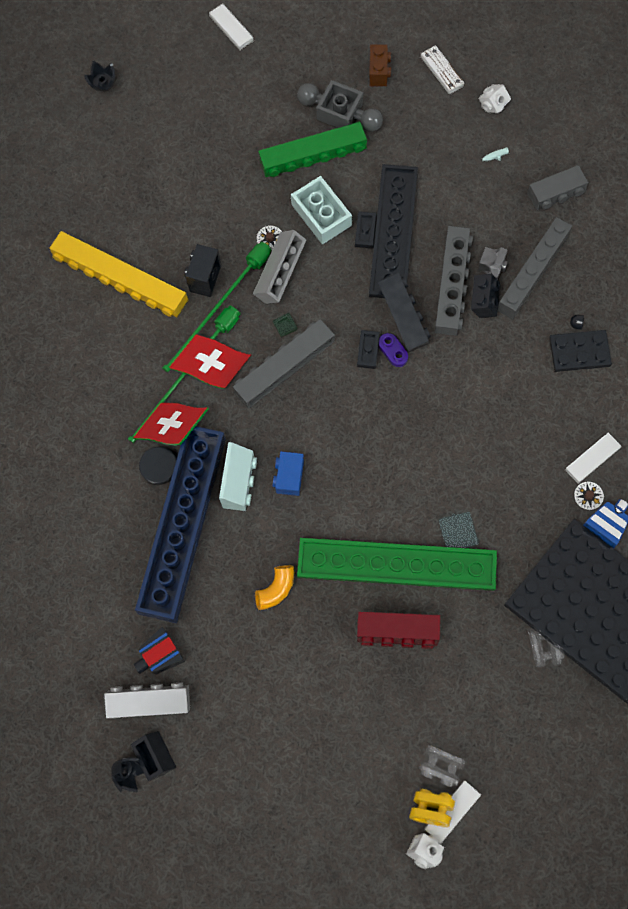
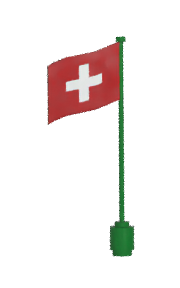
M260 242L254 246L246 256L248 267L171 361L162 367L164 371L169 372L172 369L188 374L208 385L226 388L251 354L238 352L216 340L197 334L251 268L260 269L272 252L269 245Z
M230 305L224 308L214 321L217 330L210 339L214 340L219 332L229 333L241 315L236 308ZM185 373L180 375L133 436H129L128 440L134 444L136 440H151L166 445H181L209 408H194L178 403H164L184 378Z

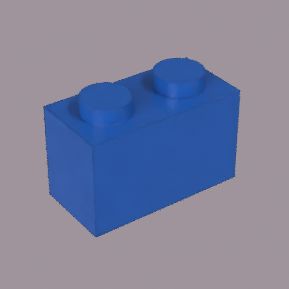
M280 452V458L276 457L275 469H278V474L273 477V487H276V493L300 495L304 454Z

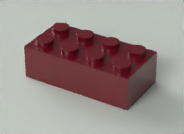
M358 612L357 642L361 643V646H373V643H381L382 647H393V644H401L402 648H413V645H421L423 649H433L439 643L440 615Z

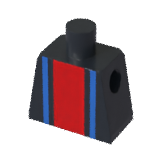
M162 627L138 649L143 658L134 663V666L139 674L150 668L157 675L182 664L185 660L166 630Z

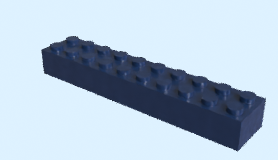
M195 426L180 446L135 608L139 615L173 623L178 621L226 441L224 432Z

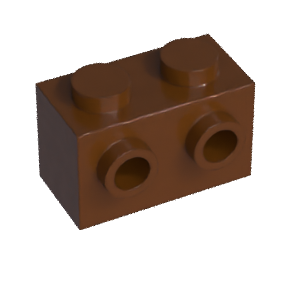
M370 44L369 86H387V78H391V67H387V63H391V52H387L388 45Z

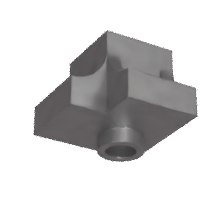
M485 247L478 271L486 274L492 273L498 280L500 272H505L508 263L505 261L507 249L500 248L495 250Z

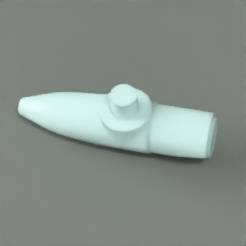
M504 148L486 155L482 160L498 159L499 161L501 156L509 153V150Z

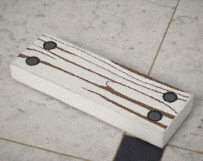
M436 45L421 53L423 61L449 94L464 87V82Z

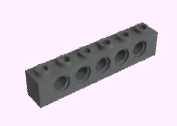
M448 226L435 333L457 336L458 330H462L463 319L459 318L460 313H464L465 302L461 301L462 296H466L467 285L463 284L464 279H468L469 269L465 267L466 263L470 262L471 252H467L468 246H472L473 236L469 235L470 228ZM459 246V247H461L462 249L458 250V249H456V248H454V247ZM452 263H459L460 266H454ZM451 279H456L458 282H457V283H453V282H451L450 280H451ZM448 296H455L456 299H449ZM451 312L454 316H447L446 313Z

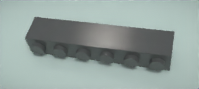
M557 217L555 218L500 300L498 312L512 320L515 318L568 238L572 225Z
M321 319L317 322H312L302 334L298 333L292 339L293 341L282 345L276 354L268 356L263 364L252 368L245 378H240L235 382L233 386L234 393L248 409L335 342V335Z

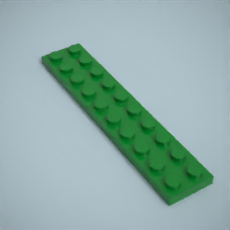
M300 538L297 578L495 591L497 550Z

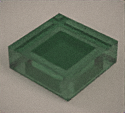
M289 313L273 320V324L281 338L297 330V326Z

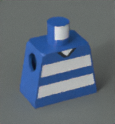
M619 499L615 506L610 502H606L583 526L614 549L628 524V515L624 513L628 508V503L622 499Z

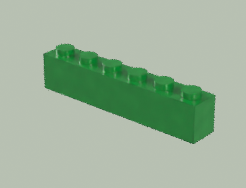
M361 122L259 150V159L265 177H275L283 172H293L297 168L310 167L314 163L327 162L332 158H341L353 152H362L364 149H367V139Z

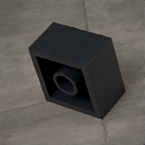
M197 244L195 250L191 252V262L185 269L184 277H186L190 292L211 297L222 266L219 251L215 248Z

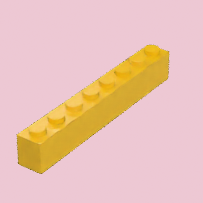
M62 231L50 247L53 258L58 262L64 261L72 269H80L88 277L93 278L94 276L104 285L108 286L110 284L120 293L126 292L137 301L142 300L153 309L158 308L169 317L172 315L177 318L188 301L186 292Z

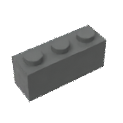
M579 165L530 184L527 194L536 210H545L557 202L563 203L572 196L578 197L586 191L588 181Z

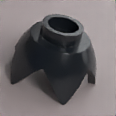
M93 61L90 75H84L87 83L93 89L100 92L109 90L114 85L116 79L112 63L104 68L96 61Z
M125 757L113 764L111 777L115 787L120 792L123 789L138 792L135 776L144 774L138 762L139 758Z

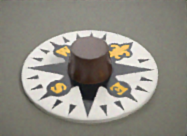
M275 226L263 227L257 234L258 244L264 242L273 250L282 231Z
M593 482L581 483L574 493L577 504L587 510L598 508L604 498L602 489Z

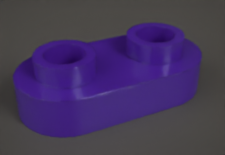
M385 333L379 338V348L389 362L395 367L404 366L408 361V353L398 339L390 333ZM390 340L391 343L387 344L385 343V341ZM401 354L402 357L397 358L395 355Z

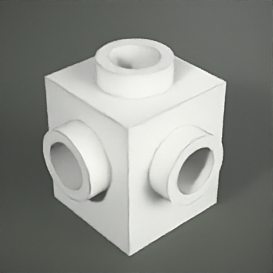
M492 85L483 91L479 100L486 112L499 113L511 98L504 85Z
M423 833L415 835L406 854L415 860L417 866L426 869L435 867L441 862L444 847L439 844L435 837L427 836Z

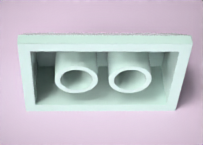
M228 442L219 499L222 507L225 509L246 511V506H250L251 503L249 487H253L254 476L251 475L252 469H256L257 458L254 457L252 450Z

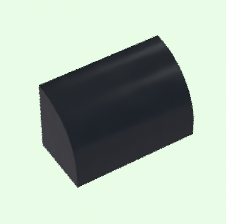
M159 731L145 734L131 743L132 749L136 757L139 758L138 761L148 781L161 777L176 768Z

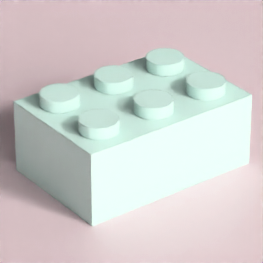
M321 176L291 194L292 206L322 245L352 226V215Z

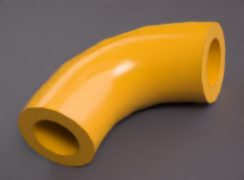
M283 565L274 567L275 575L272 584L266 589L255 592L258 610L276 606L287 597L293 586L294 566Z

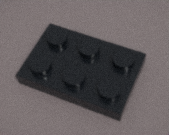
M606 330L555 334L549 337L555 372L611 367L612 365Z

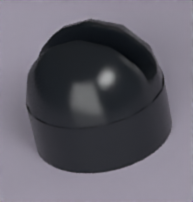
M584 315L572 316L570 321L572 328L582 330Z

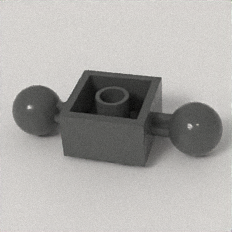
M331 80L323 95L311 83L301 85L297 91V98L302 105L312 106L315 103L318 104L316 107L317 120L336 128L353 124L355 119L361 121L363 128L367 131H376L383 124V116L379 110L375 108H369L365 111L360 110L363 106V92Z

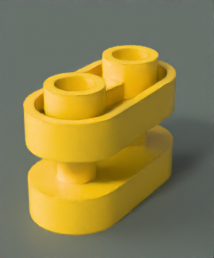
M426 789L415 792L413 801L419 804L418 808H411L409 818L420 823L450 827L451 817L446 815V811L454 810L455 800L452 799V796L447 793L433 794V792ZM427 807L438 809V812L426 809Z

